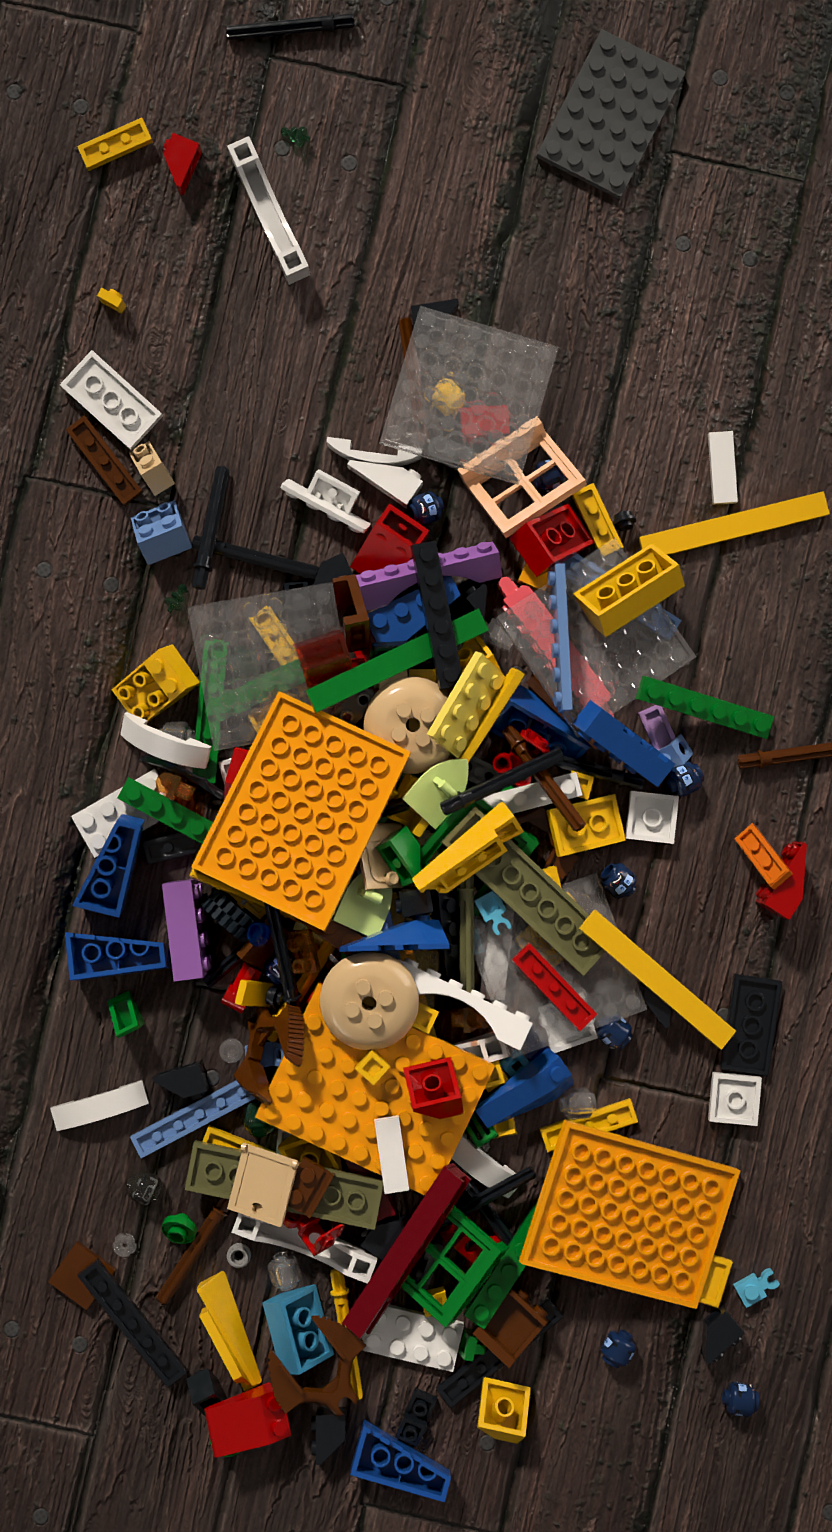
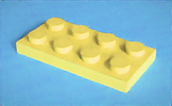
M475 651L427 732L430 738L457 759L460 758L506 678L482 653Z

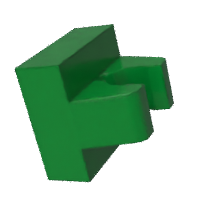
M463 1328L458 1349L461 1357L466 1361H473L475 1354L485 1355L486 1346L473 1334L474 1331Z

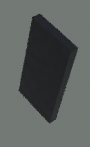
M733 974L726 1022L736 1032L722 1049L721 1069L769 1076L783 981Z

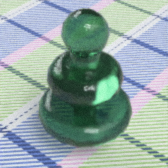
M294 126L290 130L283 127L280 130L282 136H289V140L291 142L296 141V145L299 147L304 146L306 141L311 139L308 136L307 128L304 126L299 129Z
M180 584L177 592H171L172 598L166 597L164 599V603L169 607L167 609L169 613L172 610H182L183 607L179 602H184L185 600L183 593L187 591L185 584Z

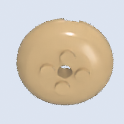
M403 677L391 681L380 688L369 702L364 716V731L411 752L402 773L418 774L426 772L436 764L446 761L451 755L427 735L450 694L445 689L439 690L437 683L421 677ZM414 718L419 722V728L416 732H410L406 728L408 719Z
M375 951L360 952L339 961L326 976L320 994L321 1013L328 1029L341 1042L361 1050H378L398 1042L411 1029L419 1007L418 990L410 971L396 958ZM365 997H373L376 1000V1005L366 1008L362 1002Z

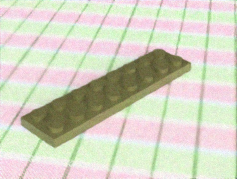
M474 806L441 843L448 848L485 815ZM511 840L504 842L503 844L508 851L475 873V875L580 975L584 976L605 953L600 946L578 929L589 914Z
M195 1140L185 1190L230 1199L242 1151L236 1148ZM324 1167L329 1172L335 1173L311 1217L375 1230L383 1191V1179ZM289 1206L287 1207V1212L305 1215Z

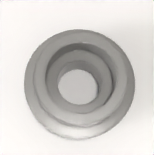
M235 1243L228 1249L227 1260L231 1266L242 1268L249 1263L251 1251L247 1245ZM241 1251L243 1257L237 1258L235 1252Z

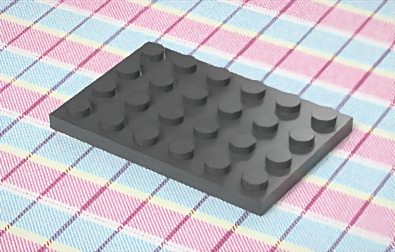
M601 29L536 157L620 200L686 72Z

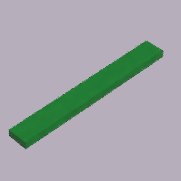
M479 608L452 621L456 645L489 630ZM428 633L306 690L305 693L314 712L317 713L432 658Z

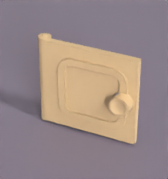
M401 823L377 824L360 859L365 890L413 887V883L402 887L398 874L391 871L375 848L390 833L402 828Z
M242 1143L240 1149L242 1153L227 1209L282 1227L299 1161Z

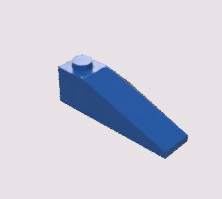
M520 684L489 730L506 740L502 731L508 725L514 726L519 734L522 729L530 728L547 740L550 751L560 748L564 756L579 759L591 746L535 693Z
M430 915L415 916V920L405 921L340 946L339 952L450 948L439 920H430Z
M547 1048L477 1105L474 1111L484 1125L489 1128L556 1100L574 1085L572 1074L561 1058Z

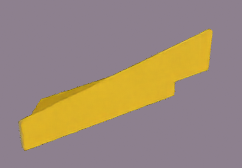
M500 802L415 875L412 881L420 893H424L427 889H436L439 893H448L506 853L508 850L503 843L524 831L505 803Z
M221 1271L200 1282L196 1289L206 1306L201 1310L199 1316L233 1381L236 1384L240 1383L243 1390L248 1391L262 1382V1378L226 1273Z

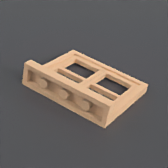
M538 417L457 469L465 486L505 538L515 533L526 522L541 516L587 485L584 477L546 433ZM538 446H541L551 458V461L525 476L514 462ZM554 466H557L568 480L542 497L530 482ZM507 467L518 482L492 499L481 484ZM523 488L534 503L510 519H507L496 504Z

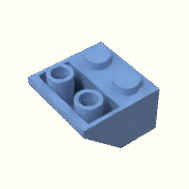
M175 500L169 503H162L154 509L142 511L136 516L131 517L137 544L148 565L193 548Z

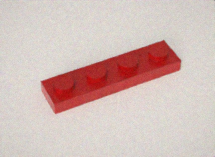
M530 943L511 959L519 970L579 1032L597 1015Z

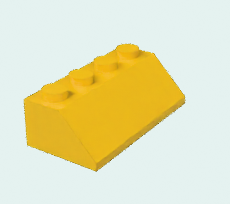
M651 543L582 587L573 595L591 624L607 637L683 588L685 583L679 564Z

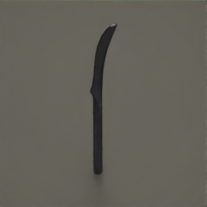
M144 755L139 759V762L155 765L184 777L224 802V791L210 783L206 778L199 777L175 763L153 755Z

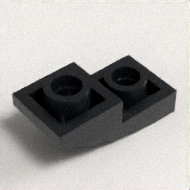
M415 1387L398 1426L395 1438L417 1447L436 1404L437 1396Z

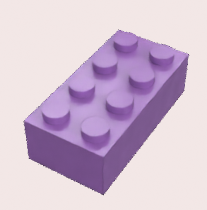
M196 879L163 883L162 889L173 980L181 981L203 978L209 973V969H212L211 955L206 953V945H209L208 931L203 929V921H206V911L200 904V898L203 897L202 883H198Z

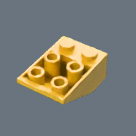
M172 644L158 649L111 690L128 713L149 722L200 684V681Z

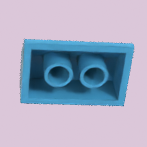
M316 1284L286 1291L262 1302L275 1353L291 1374L300 1375L334 1355L332 1345L311 1318L314 1315H319L320 1318L324 1316Z

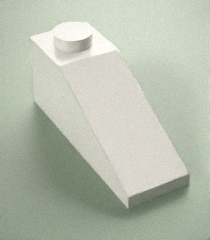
M350 460L347 464L349 470L406 509L412 497L416 496L423 486V481L420 480L421 475L413 469L407 471L403 467Z

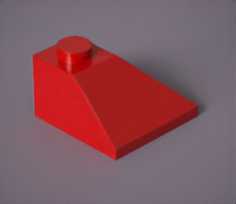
M451 1057L403 1068L413 1112L437 1119L464 1114L462 1098Z

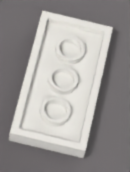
M92 350L60 384L69 395L130 450L163 417L159 410Z
M156 769L135 780L165 797H171ZM122 788L71 816L94 858L98 857L121 814L145 819L143 831L160 821L117 799Z
M390 1304L371 1334L365 1333L361 1338L367 1345L363 1351L453 1372L464 1322L456 1320L445 1328L433 1316L425 1318L423 1312Z

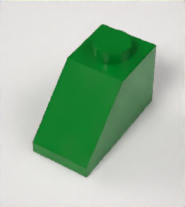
M404 826L390 833L375 847L391 871L398 874L402 887L413 883L412 878L421 871L420 844L409 828Z

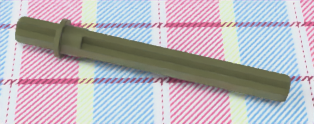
M474 875L457 887L460 907V983L463 984L462 990L471 993L472 989L474 990V891L476 890V887H474Z

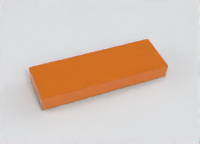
M753 823L734 838L772 889L775 890L793 874Z

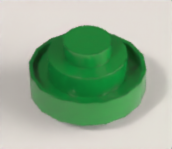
M183 1213L167 1216L161 1227L162 1233L171 1242L177 1244L191 1243L194 1241L198 1230L190 1217Z

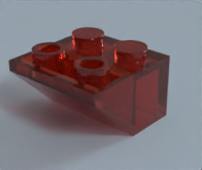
M340 629L293 644L307 689L353 668L345 638Z

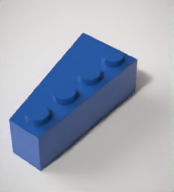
M444 576L443 580L450 607L460 599L461 594L452 576ZM419 589L390 602L385 607L368 613L370 631L376 643L409 641L426 628Z
M592 700L587 703L573 722L580 729L578 734L588 742L591 739L595 740L593 743L595 747L603 753L606 750L610 751L608 756L619 764L623 761L625 763L623 767L634 775L638 772L657 787L675 766V763Z
M125 814L119 816L72 906L120 917L125 907L145 819Z
M65 932L70 981L171 968L169 946L166 943Z
M364 1419L351 1464L350 1475L445 1502L451 1480L450 1470Z

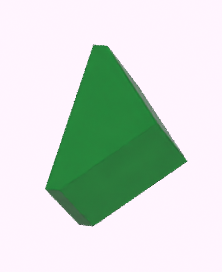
M130 991L107 1001L117 1038L131 1033L145 1024Z

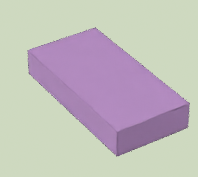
M654 705L637 713L651 745L657 750L671 744L676 738L662 707Z

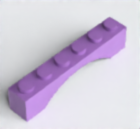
M493 541L481 542L476 546L468 548H457L452 552L444 554L438 553L443 576H460L479 583L502 577L500 555ZM413 559L407 563L388 565L383 569L368 570L356 575L366 611L387 606L398 594L417 583Z

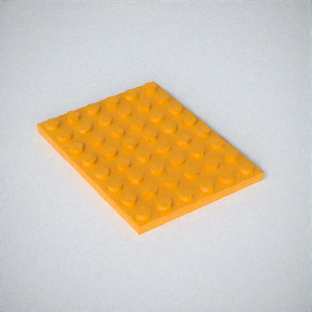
M278 691L191 867L316 928L326 931L408 762L411 752L326 712L319 711L315 713L312 706Z
M318 982L302 1017L304 1019V1054L302 1056V1064L300 1067H297L283 1056L268 1088L272 1103L270 1105L261 1103L255 1118L382 1176L374 1119L399 1115L409 1188L426 1195L443 1167L450 1163L495 1068V1064L412 1026L407 1034L398 1042L386 1048L373 1050L390 1065V1068L373 1085L355 1070L357 1064L370 1050H361L348 1046L331 1033L322 1017L320 994L323 984ZM451 1057L462 1098L464 1114L437 1119L413 1112L403 1068Z
M564 1120L519 1262L523 1265L697 1309L740 1170L735 1167Z

